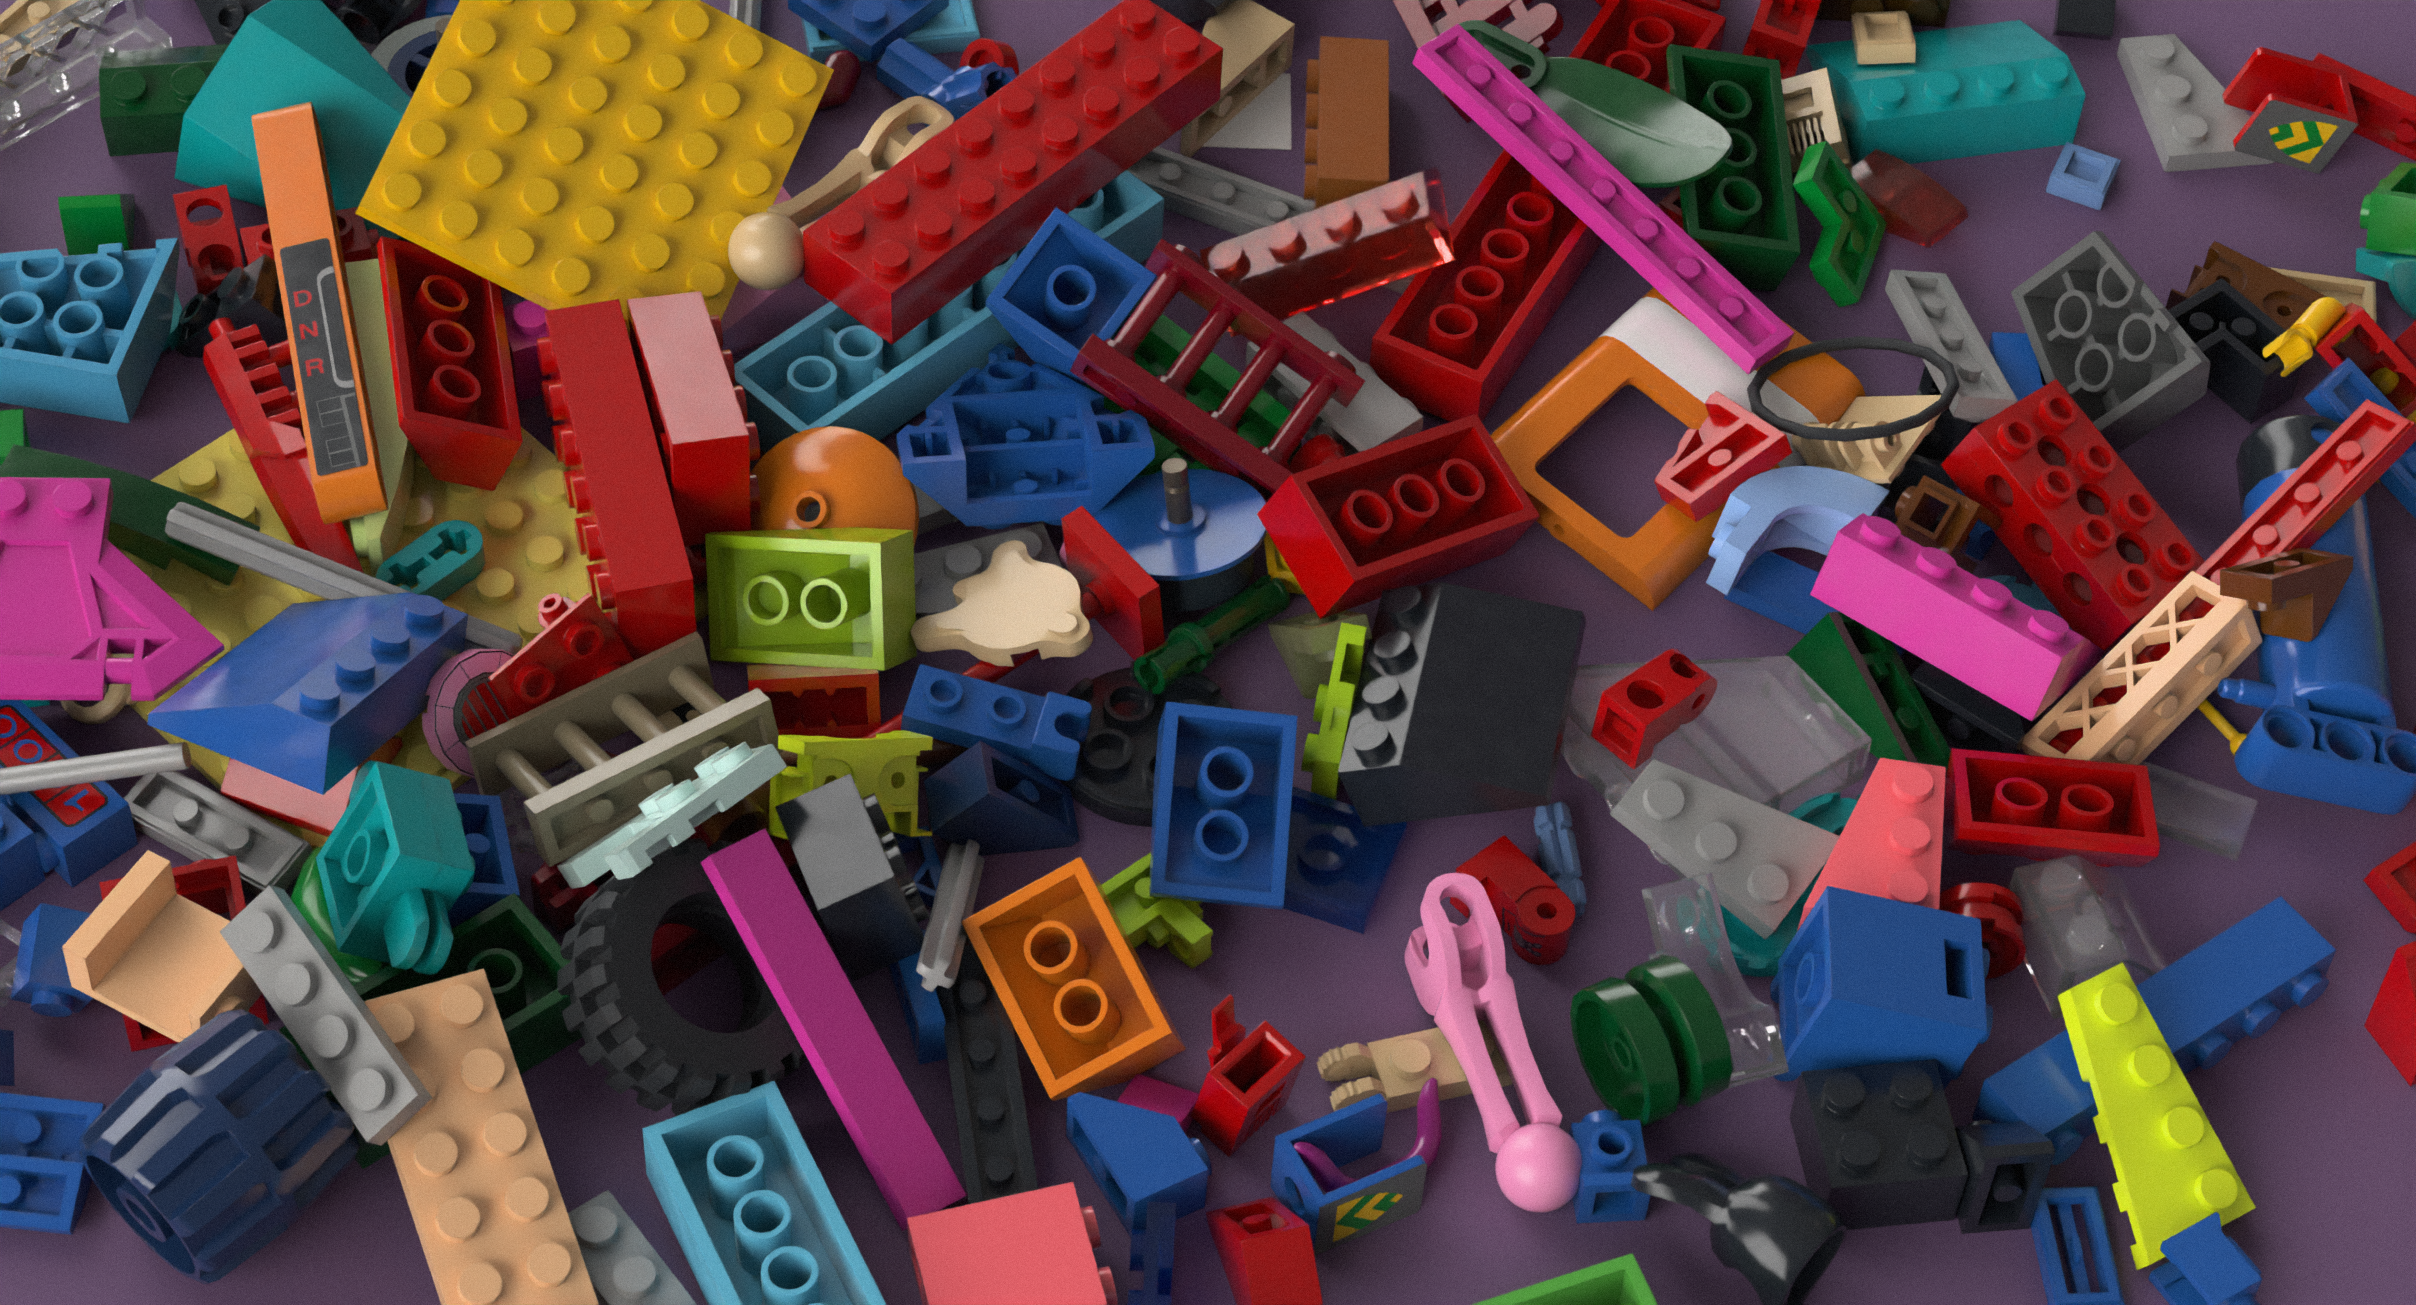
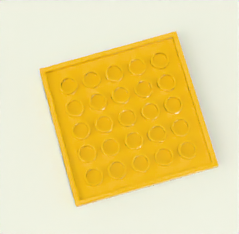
M460 0L355 214L547 310L619 299L628 332L627 299L701 291L708 314H718L721 321L739 282V277L733 271L728 257V245L731 234L736 226L746 217L759 212H767L768 207L773 206L834 70L701 0Z

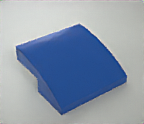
M0 1092V1227L73 1235L92 1182V1178L87 1172L80 1156L81 1148L78 1141L82 1132L106 1108L103 1103Z

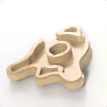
M1017 540L1007 541L999 545L993 551L991 564L987 570L960 580L954 585L953 594L958 604L957 607L949 611L920 618L911 628L914 644L922 652L951 649L964 650L982 661L997 666H1014L1012 654L1025 653L1035 649L1039 650L1042 660L1051 657H1074L1085 652L1093 641V633L1082 608L1083 597L1076 578L1069 571L1055 564L1032 559L1029 556L1026 545L1022 541Z

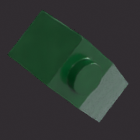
M1841 612L1827 613L1785 654L1812 707L1878 759L1886 758L1946 767V777L1951 750L1892 641Z

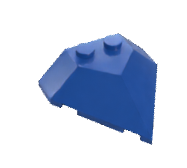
M1000 342L988 352L989 363L982 369L971 367L926 408V420L918 427L907 425L896 435L903 476L966 526H981L987 529H1003L1011 526L1013 523L1039 521L1051 525H1062L1061 518L1080 506H1083L1094 517L1097 511H1100L1155 458V446L1145 417L1132 410H1127L1120 414L1108 410L1104 407L1103 395L1041 363H1036L1029 367L1023 362L1016 361L1015 350Z

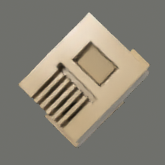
M1827 67L1781 80L1792 173L1798 172L1808 146L1827 140L1849 172L1854 175L1845 126L1843 127L1836 90Z

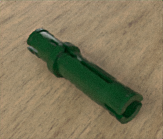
M1264 575L1239 594L1234 595L1208 612L1207 615L1193 623L1185 622L1172 629L1169 638L1163 644L1135 660L1133 670L1138 683L1146 691L1152 689L1153 694H1159L1185 674L1191 671L1198 673L1205 670L1213 663L1214 656L1220 651L1231 646L1268 619L1287 609L1290 597L1285 585L1277 577L1271 581V575Z

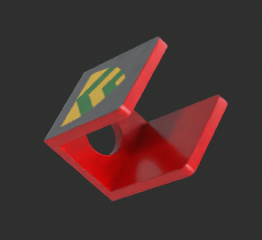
M2259 47L2254 51L2222 94L2226 105L2254 112L2233 140L2236 151L2317 174L2323 170L2359 124L2344 70L2264 47Z

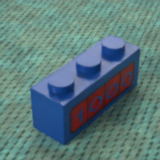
M0 700V768L80 757L21 700ZM106 781L0 795V801L34 832L43 871L49 872L54 869L72 888L138 844L129 803Z

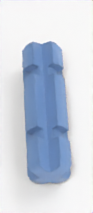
M1558 801L1550 805L1536 807V816L1533 821L1536 837L1541 841L1538 844L1542 870L1572 901L1576 919L1584 914V905L1587 902L1584 883L1579 880V877L1582 876L1575 834L1570 830V827L1573 825L1570 808L1564 802Z

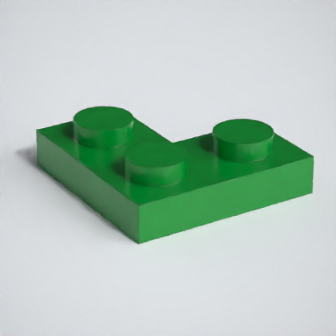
M1826 140L1807 147L1793 187L1796 189L1800 201L1810 208L1823 226L1808 267L1811 269L1816 282L1825 288L1840 308L1859 302L1887 223Z

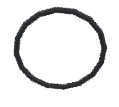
M1856 336L1821 340L1782 353L1759 368L1747 388L1752 412L1780 431L1806 439L1848 442L1889 437L1926 424L1949 408L1960 384L1953 364L1931 348L1896 338ZM1858 348L1899 351L1923 358L1943 372L1947 384L1940 399L1916 415L1885 425L1851 429L1810 427L1780 418L1763 405L1760 390L1767 378L1791 362L1824 352Z

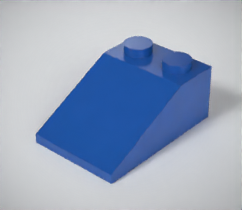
M1166 702L1158 726L1153 786L1149 896L1283 909L1298 716Z

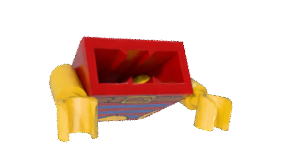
M2334 297L2319 298L2305 310L2290 329L2263 348L2262 354L2265 358L2274 352L2283 361L2284 370L2280 372L2282 377H2286L2309 360L2313 352L2330 371L2349 357L2405 418L2416 424L2415 366L2362 307L2352 302L2344 307Z

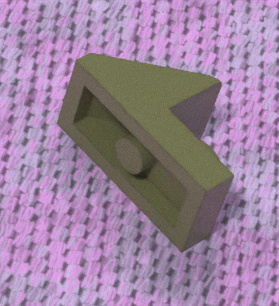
M1311 611L1268 623L1270 635L1299 692L1304 698H1316L1320 683L1329 685L1341 622L1367 627L1365 640L1372 639L1366 613L1343 611L1320 619L1316 611Z

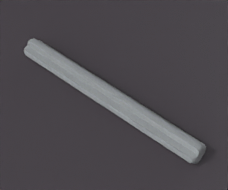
M178 502L170 510L166 519L165 533L168 537L326 600L410 592L185 502ZM468 615L464 651L467 649H501L515 655L522 649L523 638L519 634Z

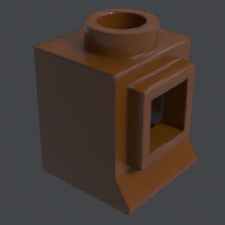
M1925 475L1917 487L1910 486L1901 494L1895 507V517L1898 519L1895 525L1900 529L1901 535L1923 547H1932L1946 552L1954 558L1958 567L1971 574L1978 564L1961 553L1960 549L1978 520L1987 527L1998 531L2003 522L2002 519L1981 504ZM1943 506H1949L1935 532L1929 531Z

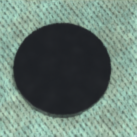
M1130 661L1129 668L1111 671L1092 680L1085 677L1066 694V696L1090 703L1092 706V716L1086 740L1078 742L1080 750L1075 777L1072 780H1060V782L1071 789L1072 797L1081 805L1106 819L1127 825L1152 827L1158 726L1166 702L1233 708L1221 695V687L1204 675L1194 671L1185 674L1159 694H1153L1152 689L1146 691L1135 677L1133 670L1135 661Z

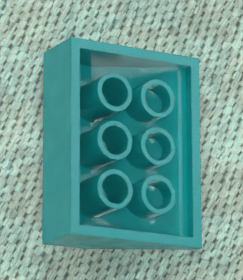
M2021 20L1913 32L1916 43V63L1858 65L1853 40L1807 46L1806 54L1813 71L1827 67L1836 90L1843 127L1845 126L1850 156L1856 171L2065 145L2066 142L2073 144L2086 93L2068 56Z

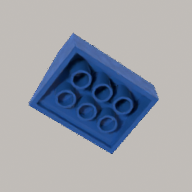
M412 592L293 603L149 712L147 725L324 795L427 709L430 696L425 694L431 678L448 659L464 651L468 614L444 605L435 597L417 595Z

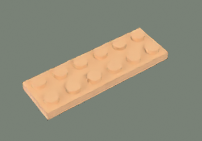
M484 968L364 1001L432 1097L425 1106L387 1141L441 1305H599Z

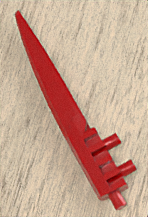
M227 317L214 320L209 326V332L213 341L204 346L203 363L253 469L291 539L299 548L364 573L342 521L325 525L319 512L311 479L297 389L289 392L287 386H284L278 370L292 364L288 339L267 347L256 324L236 330L231 319Z

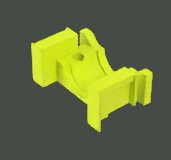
M907 730L878 733L876 738L865 739L778 735V749L798 754L797 768L787 766L770 779L769 830H766L767 833L788 840L775 807L851 773L862 798L875 793L893 832L909 837L932 836V832L917 828L919 772L928 771V768L916 765V756H920V751L932 750L933 737Z

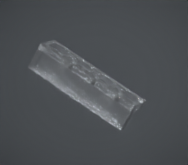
M79 0L0 44V151L99 96V66L105 52L173 48L171 36L146 16L144 0H125L127 12L108 23H104V20L112 6L123 0ZM74 27H79L70 44L59 50L55 49L65 32ZM27 53L31 54L22 71L11 77L7 76L15 60Z

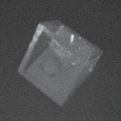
M2077 854L2015 868L2009 889L2020 898L2023 906L2024 917L2020 926L2022 927L2026 942V953L2023 960L2053 1019L2063 1017L2058 999L2059 994L2122 962L2135 986L2168 966L2127 886L2121 878Z

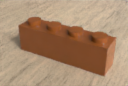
M1320 36L1318 59H1307L1304 164L1306 165L1303 200H1314V224L1385 228L1389 188V40Z

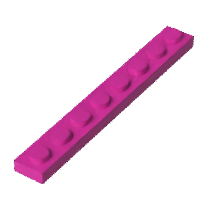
M1456 24L1418 48L1412 63L1748 375L1788 347L1795 333L1463 27Z

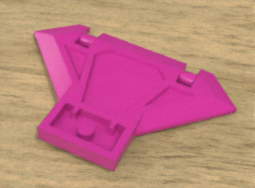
M0 477V700L104 701L107 684H131L132 701H155L225 650L224 644L108 541L114 496L110 478ZM112 654H134V658H111Z

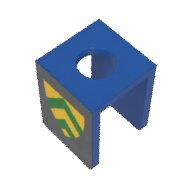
M1381 1093L1275 1136L1270 1186L1281 1204L1309 1224L1314 1256L1410 1216L1421 1208L1427 1164L1421 1155L1409 1158L1323 1195L1313 1179L1314 1176L1294 1148V1144L1300 1141L1311 1143L1323 1150L1337 1168L1377 1152L1382 1147L1388 1105ZM1295 1186H1297L1301 1194L1303 1204L1299 1199Z

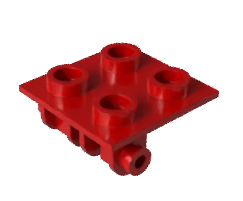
M552 593L542 598L538 604V622L545 630L489 676L488 679L514 716L518 717L635 660L591 594L587 593L575 603L568 597H561L560 594Z

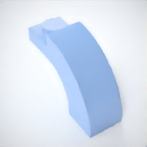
M1791 466L1759 473L1740 484L1727 500L1711 536L1715 540L1709 549L1708 555L1715 558L1716 561L1706 583L1723 594L1728 595L1753 562L1767 550L1795 547L1812 550L1827 556L1837 532L1862 513L1868 516H1878L1890 491L1862 477L1830 468Z

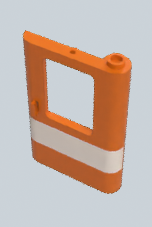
M1653 287L1490 436L1539 513L1540 517L1536 521L1546 528L1557 540L1564 542L1653 611L1710 556L1708 552L1715 540L1711 536L1727 501L1716 511L1709 513L1697 523L1667 503L1633 536L1624 538L1615 534L1547 482L1536 472L1535 468L1626 385L1635 386L1691 429H1698L1699 431L1709 415L1705 402L1715 391L1720 392L1753 413L1747 388L1759 368L1748 375ZM1785 323L1795 332L1788 347L1760 367L1786 351L1811 344L1812 342ZM1826 352L1789 363L1770 375L1760 390L1762 403L1765 407L1780 418L1802 425L1806 422H1817L1819 424H1828L1829 426L1833 422H1838L1856 397L1866 396L1864 387L1859 379ZM1783 432L1787 436L1793 453L1770 470L1782 467L1803 466L1806 463L1802 455L1795 451L1792 446L1793 434Z

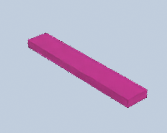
M766 829L708 856L701 862L703 869L901 1230L908 1229L907 1218L940 1211L966 1196L961 1183Z

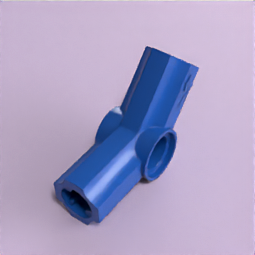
M902 38L887 46L884 56L876 65L878 81L904 99L922 96L938 103L953 115V123L1017 77L1012 67L1004 68L995 62L976 68L962 66L954 71L912 41L907 42Z

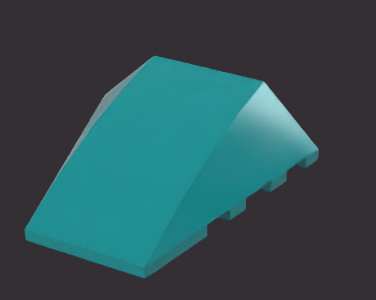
M271 0L248 15L185 112L174 178L203 188L227 184L230 198L266 208L251 116L311 101L322 134L335 210L358 207L404 115L411 97L399 87L386 69L369 54L354 37V34L321 0ZM363 218L366 230L377 228L379 237L384 236L404 241L405 238Z

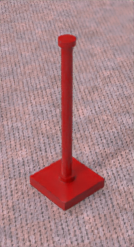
M1083 506L1078 507L1061 518L1067 568L1078 582L1083 597L1082 608L1087 620L1090 621L1094 618L1134 661L1141 655L1163 644L1165 639L1159 584ZM1035 649L1025 653L1012 654L1014 666H997L981 660L960 675L994 683L1038 655L1039 650ZM904 711L860 739L876 738L878 733L901 730Z

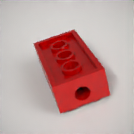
M2057 379L1974 427L1941 464L1967 498L1981 504L2003 520L1998 531L1993 530L2072 630L2103 649V654L2113 649L2191 571L2195 572L2205 562Z

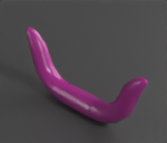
M1435 1078L1427 1080L1422 1087L1417 1102V1137L1410 1152L1404 1157L1364 1177L1417 1155H1421L1425 1160L1427 1172L1436 1160L1442 1139L1438 1082ZM1300 1141L1294 1144L1298 1155L1326 1193L1364 1178H1351L1343 1174L1323 1150L1311 1143Z

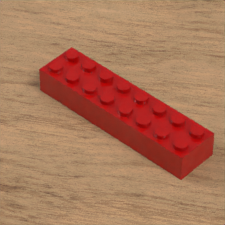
M1123 0L803 231L804 283L893 345L1028 244L1056 207L1068 214L1218 102L1221 90L1223 48L1150 0Z

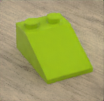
M848 527L730 531L705 534L710 660L885 671L917 656V648L911 636V628L916 622L913 530Z

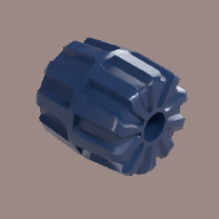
M242 1009L229 1010L218 1014L148 1065L82 1132L78 1141L81 1148L79 1153L87 1172L117 1214L168 1265L182 1275L204 1285L222 1279L293 1225L354 1161L360 1145L357 1138L352 1134L355 1126L349 1114L328 1099L327 1096L331 1086L321 1073L315 1070H305L297 1061L296 1047L285 1036L276 1030H268L262 1019Z

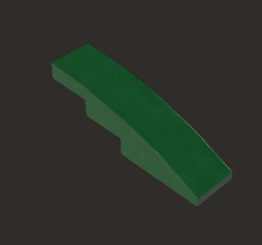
M14 444L0 467V477L110 478L114 496L108 533L109 542L163 570H166L173 558L227 586L231 585L240 565L168 537L165 533V527L170 510L178 502H185L256 531H259L261 528L193 496L134 474L72 456Z

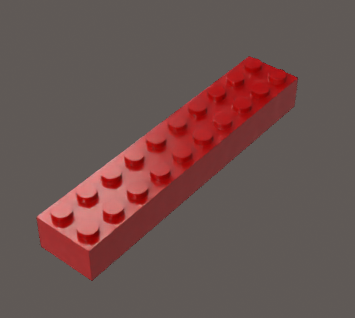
M1607 0L1568 57L1591 61L1619 70L1670 94L1666 50L1669 45L1721 51L1727 18L1682 0ZM1503 149L1372 337L1369 365L1385 384L1400 397L1409 399L1416 408L1450 422L1473 414H1477L1481 422H1483L1603 240L1512 155Z

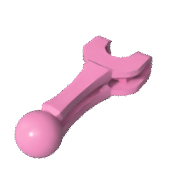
M1443 874L1436 877L1427 886L1420 907L1423 926L1418 927L1411 933L1404 954L1405 965L1420 1004L1428 1014L1435 1016V1023L1450 1044L1467 1077L1483 1120L1489 1151L1497 1154L1495 1171L1502 1192L1513 1204L1524 1210L1537 1213L1550 1212L1566 1205L1578 1192L1579 1172L1582 1166L1581 1151L1575 1140L1567 1132L1559 1128L1563 1115L1549 1094L1529 1047L1518 1008L1514 982L1506 971L1505 947L1501 927L1485 888L1475 877L1468 874ZM1446 897H1454L1464 902L1470 910L1471 916L1469 921L1462 926L1449 922L1440 901ZM1426 948L1429 949V960L1423 953V950ZM1478 1020H1484L1502 1056L1519 1098L1527 1123L1526 1126L1520 1127L1505 1097L1489 1057Z

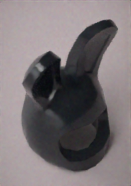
M1691 1152L1672 1155L1669 1163H1646L1633 1169L1631 1186L1637 1191L1691 1207L1712 1222L1709 1231L1712 1251L1724 1267L1738 1270L1752 1284L1763 1305H1804L1803 1302L1829 1267L1846 1236L1847 1227L1840 1213L1826 1199L1793 1179L1770 1173L1753 1175L1746 1179L1732 1166L1707 1154Z

